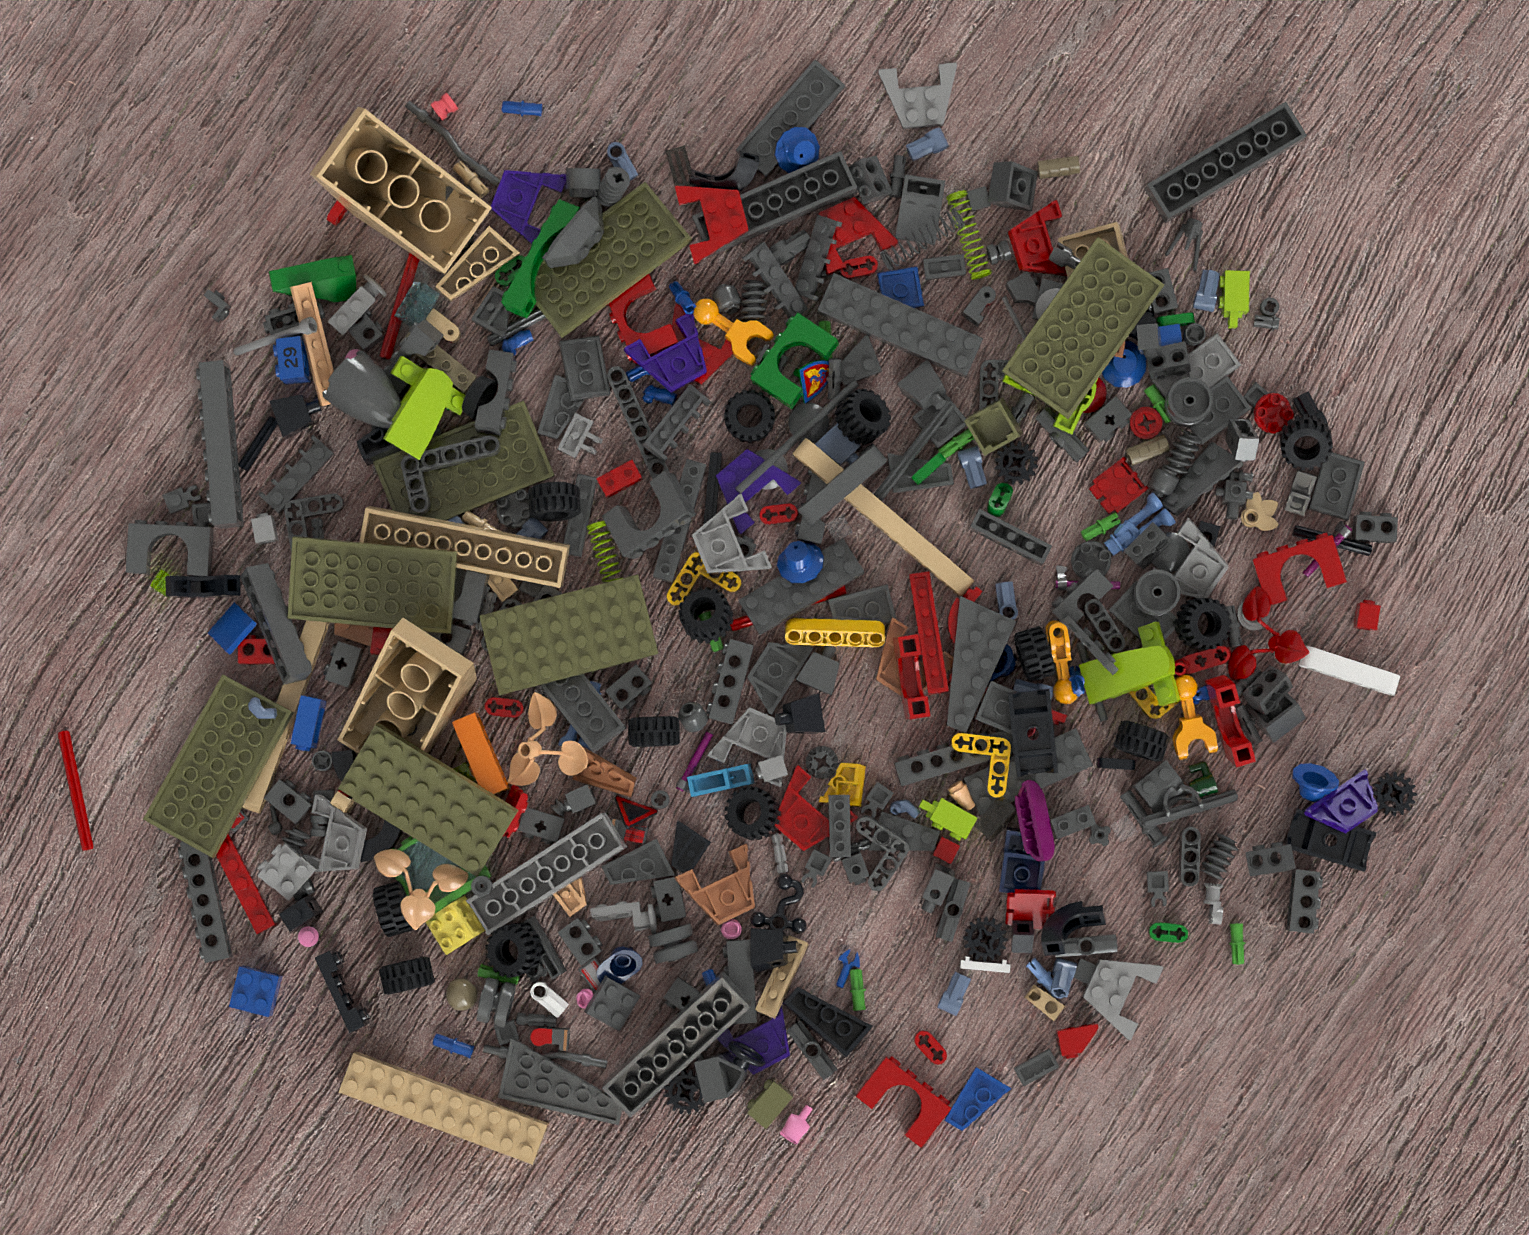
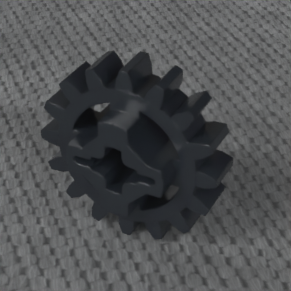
M1013 441L1010 442L1009 448L1003 445L1004 451L997 452L1000 458L994 459V462L999 464L994 467L995 470H1000L998 477L1004 476V483L1011 480L1012 486H1014L1016 481H1018L1019 485H1022L1023 479L1029 482V475L1035 476L1036 473L1033 469H1037L1039 466L1034 464L1038 460V457L1032 456L1035 450H1027L1029 444L1022 447L1021 441L1018 442L1017 446H1014ZM1013 450L1022 451L1023 454H1015ZM1004 456H1006L1008 460V463L1005 467H1003ZM1023 458V460L1019 464L1020 468H1018L1017 466L1011 467L1013 463L1012 459L1018 461ZM1029 459L1030 466L1029 470L1027 471V469L1025 468V462ZM1009 473H1017L1019 477L1011 476Z
M1394 771L1391 773V777L1388 773H1384V779L1378 777L1379 784L1372 785L1376 788V791H1373V795H1376L1375 800L1379 803L1378 810L1384 808L1383 814L1385 815L1389 811H1391V816H1396L1397 811L1400 815H1403V809L1410 811L1409 804H1415L1412 796H1417V793L1412 792V789L1416 786L1409 784L1411 778L1404 779V773H1400L1397 776V773ZM1393 780L1401 782L1404 786L1396 785ZM1383 785H1385V790L1383 794H1381V789ZM1397 790L1398 794L1395 797H1391L1390 794ZM1407 794L1406 800L1403 803L1402 799L1404 795ZM1384 802H1391L1394 808L1387 806Z
M987 916L984 917L983 921L976 918L977 923L969 922L971 929L965 928L964 930L968 933V936L963 937L964 940L968 941L964 947H970L968 954L976 953L975 959L977 960L980 956H982L983 961H986L988 956L991 960H994V954L1001 956L1000 948L1006 949L1002 944L1008 941L1007 938L1003 937V934L1007 931L1000 930L1002 923L995 925L996 919L994 918L990 922ZM984 925L992 926L996 931L989 932ZM977 928L978 934L976 938L972 939V934ZM983 933L990 936L988 946L984 942H980V939L983 938ZM999 938L998 945L993 950L992 945L994 943V940ZM982 946L986 953L979 952L974 947Z
M683 1069L681 1075H676L669 1082L670 1085L664 1087L668 1090L664 1097L670 1098L667 1105L673 1104V1111L679 1108L680 1114L687 1110L688 1115H690L692 1109L698 1112V1105H705L702 1100L697 1074L693 1075V1069H690L689 1073H686L685 1069ZM683 1078L692 1079L694 1082H686ZM676 1083L678 1091L673 1095V1086ZM683 1087L686 1090H691L689 1096L687 1094H682V1091L684 1090ZM700 1089L699 1099L696 1100L695 1091ZM679 1101H685L688 1105H683Z

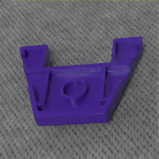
M504 170L491 204V210L532 244L534 239H537L541 229L527 224L539 190L541 186L562 193L566 182V174Z
M693 313L685 314L675 321L685 339L653 357L650 356L640 339L624 348V352L671 393L707 372Z
M746 449L716 475L727 504L739 495L735 487L765 461L764 458L749 449ZM772 465L741 494L744 501L747 502L774 479L788 495L801 482L782 469ZM747 512L733 518L740 534L755 523Z
M782 1005L775 1019L772 1018L735 1039L729 1028L717 1038L729 1051V1042L738 1041L762 1055L765 1059L764 1066L757 1067L750 1064L748 1070L753 1075L790 1056Z

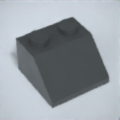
M1012 161L994 162L988 202L999 207L1032 211L1038 172Z
M1288 693L1267 715L1252 708L1248 703L1245 705L1249 715L1273 743L1306 719L1299 703Z
M1163 760L1134 783L1132 787L1154 814L1164 811L1163 801L1168 789L1171 787L1177 789L1179 785H1184V783L1167 760ZM1182 791L1179 796L1187 795L1189 792ZM1172 793L1169 796L1168 800L1175 797L1176 795ZM1178 801L1172 803L1168 808H1171Z

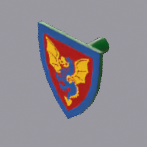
M812 361L794 370L793 375L800 378L801 388L804 393L802 395L804 403L817 396L827 385L826 377L829 376V361Z

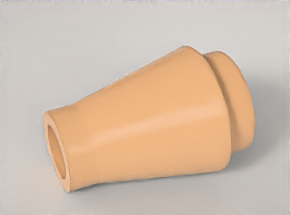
M959 780L948 788L949 795L966 812L975 807L966 783Z

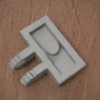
M575 413L557 450L575 459L581 449L596 455L597 451L595 448L585 445L584 442L586 438L591 439L597 444H601L603 440L589 433L594 424L593 421Z

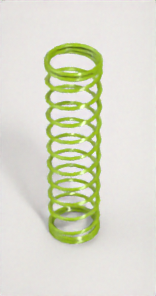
M966 190L954 192L946 197L948 204L954 205V208L970 201L950 203V201L965 197L968 194ZM970 207L964 210H959L958 213L960 214L962 212L971 210L972 208ZM971 215V216H968V217H965V218H962V219H963V221H964V220H966V219L973 218L974 215ZM977 223L966 225L957 232L958 235L964 236L960 239L959 242L967 243L962 247V250L969 251L964 256L967 259H971L967 262V265L975 266L969 270V273L972 274L970 276L972 280L986 277L992 273L991 269H986L979 272H971L973 269L989 263L988 261L979 264H969L971 261L977 258L986 256V254L973 257H966L969 253L984 248V246H980L973 249H964L969 244L981 240V238L972 241H962L964 238L972 234L978 233L979 231L977 230L971 233L959 234V232H961L962 230L974 226Z
M600 521L590 524L586 528L587 530H590L588 532L589 535H597L590 540V542L592 543H599L593 547V550H603L595 555V558H605L597 563L598 566H607L601 569L599 572L600 574H609L603 577L602 581L610 582L622 579L617 578L604 580L605 578L612 576L616 573H619L622 570L602 572L607 568L619 564V562L600 564L605 560L617 556V554H613L608 556L597 557L599 554L615 548L614 546L607 548L595 549L596 547L604 543L612 541V538L600 541H592L602 535L610 533V531L590 533L598 528L606 526L605 521Z

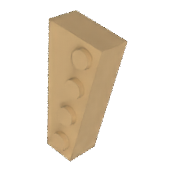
M488 226L440 280L435 289L452 302L516 256H519L520 253L494 229Z

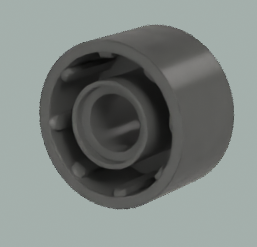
M566 168V189H569L570 197L592 198L597 196V190H600L601 169Z

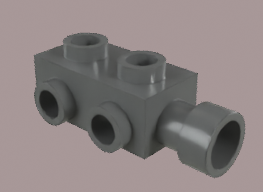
M321 302L317 303L320 318H326ZM294 303L289 304L288 309L283 311L280 308L268 311L269 315L265 316L266 321L263 322L266 334L270 333V335L298 326L299 322H296L297 313ZM283 322V327L278 329L276 327L277 323Z

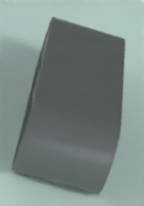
M1091 599L1083 606V613L1105 648L1111 653L1121 651L1125 646V639L1103 604L1097 599ZM1089 604L1097 605V614L1089 613ZM1100 621H1106L1109 624L1108 631L1103 632L1100 630ZM1112 638H1117L1120 641L1118 649L1111 647L1110 640Z
M1195 827L1183 828L1179 836L1178 880L1182 885L1189 887L1198 883L1200 872L1201 835ZM1189 830L1195 833V839L1191 842L1185 838V834ZM1187 851H1192L1194 854L1192 862H1187L1184 858ZM1187 871L1192 872L1194 876L1190 883L1184 880V874Z

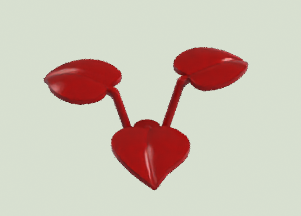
M1259 586L1254 587L1245 598L1242 612L1248 621H1255L1257 619L1258 623L1273 634V637L1268 641L1270 648L1253 649L1250 651L1246 645L1237 647L1230 655L1228 662V671L1232 680L1246 679L1252 675L1256 668V658L1253 656L1255 653H1273L1275 651L1277 661L1284 664L1298 661L1310 653L1297 631L1287 630L1280 636L1278 632H1275L1262 621L1261 617H1266L1269 614L1270 600L1265 590Z

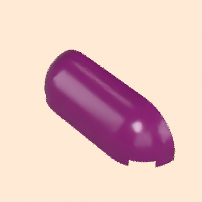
M1027 780L1021 784L1022 787L1018 795L1015 796V806L1023 846L1026 853L1030 854L1036 861H1048L1054 855L1055 845L1045 795L1035 781Z

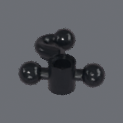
M782 874L777 878L778 887L782 890H788L793 887L796 893L781 899L778 902L776 914L772 915V917H766L764 913L756 911L751 915L750 922L756 928L770 925L772 930L784 931L786 928H789L796 934H802L807 928L806 921L802 918H795L793 921L787 920L784 911L787 905L794 904L802 899L804 888L799 881L792 879L790 875ZM781 917L784 920V926L779 929L775 928L772 923L774 918Z

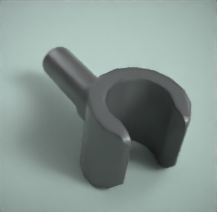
M271 805L270 810L273 823L268 825L271 834L276 835L283 828L278 821L275 807Z

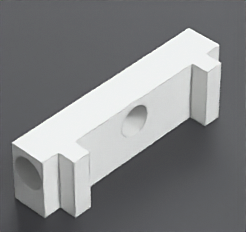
M965 956L964 960H960L961 969L1010 973V964H1006L1007 960L1004 959L1001 960V963L970 961L969 956Z

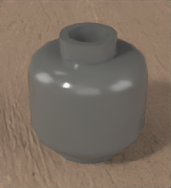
M721 284L712 295V300L717 304L719 313L732 315L739 310L742 300L735 286Z
M1163 466L1162 468L1155 469L1149 481V486L1153 489L1152 492L1161 498L1164 495H1171L1179 482V478L1176 476L1177 473Z
M697 702L685 703L678 713L680 722L688 732L700 731L708 722L706 712L701 704Z

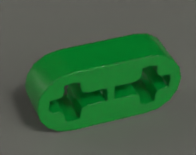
M516 256L496 271L495 279L500 286L506 287L511 285L514 274L518 273L520 268L515 271L513 269L518 266V261L522 262L525 256ZM510 271H512V273L507 276L509 279L508 281L505 282V280H499L501 278L500 274L502 272H504V274H507Z
M1182 313L1156 318V323L1159 327L1180 324L1181 327L1195 323L1194 313Z
M939 452L911 478L919 485L947 459Z
M999 483L996 485L987 505V512L989 514L1000 517L1005 513L1013 494V488L1009 484Z
M1155 922L1148 929L1150 938L1156 941L1182 943L1188 938L1187 928L1180 924ZM1157 926H1160V929L1167 930V933L1160 934L1157 938L1156 934L1153 933V929H1157ZM1180 928L1184 935L1180 936L1177 940L1175 935H1170V931H1177Z

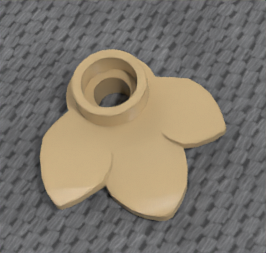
M1259 492L1254 493L1252 500L1247 499L1246 509L1241 513V522L1246 527H1257L1261 531L1275 529L1278 523L1271 516L1275 513L1278 502L1273 500L1262 501ZM1248 514L1254 516L1253 521L1247 519Z

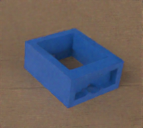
M301 695L290 743L296 745L295 749L308 752L311 751V748L317 749L327 701Z

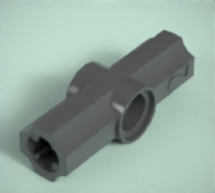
M803 229L787 240L783 239L770 247V251L779 265L783 266L796 257L795 255L808 248L810 237Z
M1047 406L1035 418L1036 421L1049 433L1051 440L1059 448H1063L1077 463L1090 450L1079 440L1075 431L1070 435L1052 426L1057 415Z
M954 878L943 907V913L935 937L953 942L971 883ZM951 904H956L959 909L958 913L954 916L949 915L947 911L948 906Z
M1116 934L1067 938L1065 954L1055 955V957L1088 956L1091 954L1117 952ZM1084 940H1088L1091 944L1090 949L1086 952L1080 948V944Z
M801 1020L786 1030L823 1080L838 1070ZM814 1044L817 1046L818 1051L815 1055L807 1054L806 1048L808 1045Z

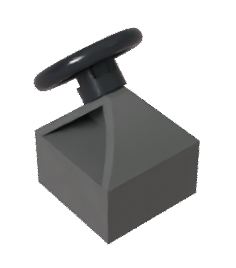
M731 1041L728 1047L736 1057L727 1051L695 1061L694 1064L704 1103L728 1098L737 1093L744 1084L750 1064L757 1067L765 1065V1059L762 1055L741 1042Z

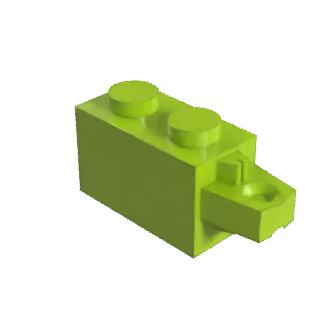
M1225 270L1222 276L1219 277V288H1222V296H1219L1218 308H1222L1221 314H1223V317L1228 318V328L1236 329L1238 327V318H1242V315H1246L1249 312L1250 271Z
M940 798L939 802L934 800L932 804L922 799L918 806L927 811L926 817L932 821L931 826L940 831L943 828L949 830V835L959 841L961 838L966 839L977 820V817L943 798Z

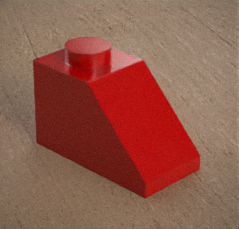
M1092 1023L1056 1030L1060 1055L1065 1056L1066 1059L1078 1057V1053L1084 1051L1099 1029L1098 1024Z

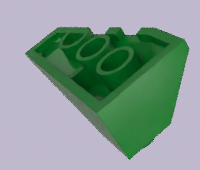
M352 255L328 258L268 272L272 292L292 295L290 287L312 282L316 299L337 303L347 301L356 291V272Z

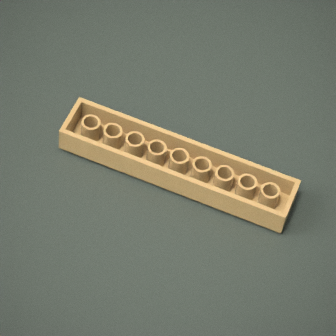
M373 506L365 508L360 542L458 551L456 568L558 588L564 582L570 549L568 544Z
M357 1051L352 1055L339 1093L532 1165L535 1162L549 1124Z

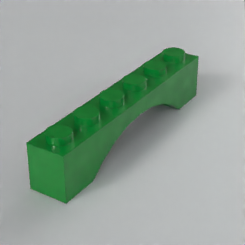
M559 199L556 205L551 208L550 216L542 224L541 232L537 239H534L528 255L523 258L518 273L514 274L509 289L502 296L501 303L507 311L526 319L529 317L537 302L535 282L538 270L544 260L542 257L548 252L555 238L580 210V207Z

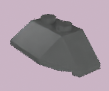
M592 197L590 201L581 207L555 238L548 252L542 257L549 268L578 264L589 254V250L593 245L601 240L604 233L602 206L596 197Z

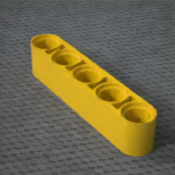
M792 618L785 624V640L792 645L880 647L885 643V626L880 621Z

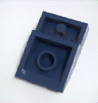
M1006 827L999 892L1014 893L1015 889L1041 890L1045 861H1036L1030 854L1026 853L1020 828Z

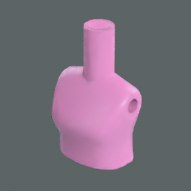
M805 1105L799 1115L790 1114L780 1134L797 1145L810 1128L806 1119L811 1113L812 1108Z

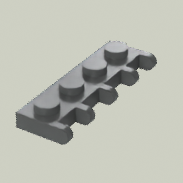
M817 215L795 286L799 295L818 301L819 297L815 295L818 283H824V279L820 278L824 264H830L831 260L826 259L831 243L836 244L837 240L832 239L836 226L841 227L842 222Z
M765 242L759 243L742 257L744 262L750 259L756 268L752 272L753 276L755 277L760 274L767 287L763 289L764 293L766 294L771 291L778 303L774 308L776 310L782 308L788 318L784 321L785 324L791 316L795 317L797 313L803 314L808 309Z
M689 384L642 446L659 460L666 462L668 458L663 454L664 450L668 445L676 449L678 444L673 440L679 431L687 434L689 428L684 424L690 416L699 419L701 415L696 411V408L701 402L709 406L711 401Z
M314 435L310 438L315 444L307 452L301 448L298 450L303 457L293 467L288 463L284 465L289 472L278 483L274 478L271 479L275 487L266 496L261 491L258 494L279 514L285 508L286 503L293 500L334 455Z

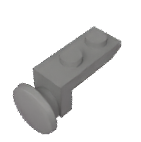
M369 275L363 276L367 283L363 287L360 286L328 320L341 335H344L376 301L375 297L379 293L384 298L387 295L383 287Z
M622 901L612 906L600 904L596 905L595 908H590L592 918L595 920L608 921L633 917L635 931L651 929L652 935L656 934L657 920L652 904H648V911L641 912L639 902L627 903Z

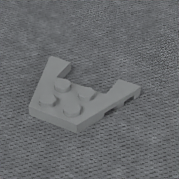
M957 63L938 65L940 85L903 89L898 88L897 68L878 70V75L883 82L886 93L892 102L903 129L943 126Z
M742 494L735 497L734 500L692 534L707 573L766 570L772 568L765 550L744 558L729 519L748 512Z
M1187 517L1178 530L1177 535L1194 544V546L1173 576L1180 585V594L1195 598H1208L1229 568V565L1192 520Z
M749 707L707 756L725 763L732 745L735 744L767 759L782 755L784 760L786 726H777L774 717ZM783 777L767 782L781 788Z
M315 795L311 813L328 817V827L321 858L309 854H302V857L316 868L315 872L359 869L367 828L347 813L331 805V801L323 795Z
M1098 959L1082 997L1126 1039L1131 1041L1138 1023L1119 1014L1136 976H1139L1156 984L1164 967L1160 965Z

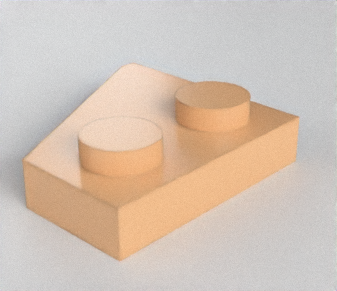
M582 877L554 894V897L569 917H572L587 905Z

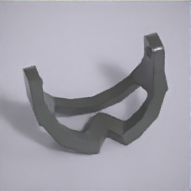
M1179 785L1177 789L1171 787L1165 793L1163 810L1167 817L1170 816L1168 807L1179 800L1192 801L1198 805L1199 809L1203 808L1199 794L1187 785ZM1182 791H1187V792L1192 793V797H1191V796H1186V795H1182V796H1179V795L1181 794ZM1172 793L1176 795L1175 797L1168 800L1169 796Z

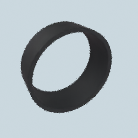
M484 376L478 377L464 398L462 411L473 420H476L478 406L485 405L493 400L497 390V381Z

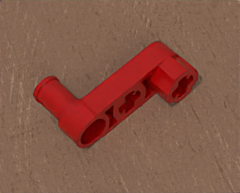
M1222 644L1215 649H1205L1185 655L1175 661V674L1178 676L1192 674L1224 664L1230 659L1231 650ZM1218 649H1221L1222 652L1226 651L1225 659L1216 656L1219 652ZM1198 655L1207 659V662H1204L1206 665L1201 666L1200 663H1196ZM1177 665H1182L1184 670L1179 671Z

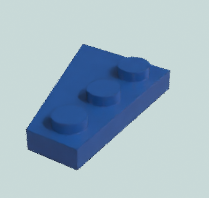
M975 1067L944 1121L963 1131L1005 1093L1009 1092L1011 1088Z

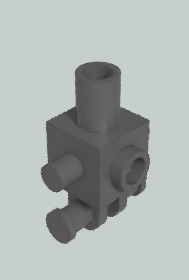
M1233 470L1229 473L1230 476L1226 478L1228 480L1224 483L1223 488L1216 487L1215 495L1222 496V505H1227V519H1238L1239 507L1243 506L1245 499L1252 500L1253 492L1246 491L1247 482H1242L1249 481V483H1252V472L1243 473V470L1238 472Z

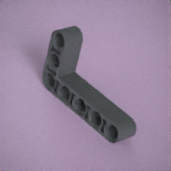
M485 436L426 450L420 460L411 455L405 456L401 461V468L412 510L422 515L426 514L431 508L424 478L425 472L495 456L501 449L498 439L494 436ZM489 441L496 442V448L492 451L486 450V444ZM469 446L476 447V452L472 456L466 455V448ZM453 450L456 452V457L454 460L449 461L446 459V454L448 451ZM430 455L436 456V462L433 465L426 464V459ZM410 460L416 461V467L413 470L406 468V464ZM414 480H420L421 486L417 490L411 489V483ZM420 499L425 500V507L421 510L416 509V502Z
M871 443L862 450L854 462L798 509L810 525L817 522L888 461L875 444Z

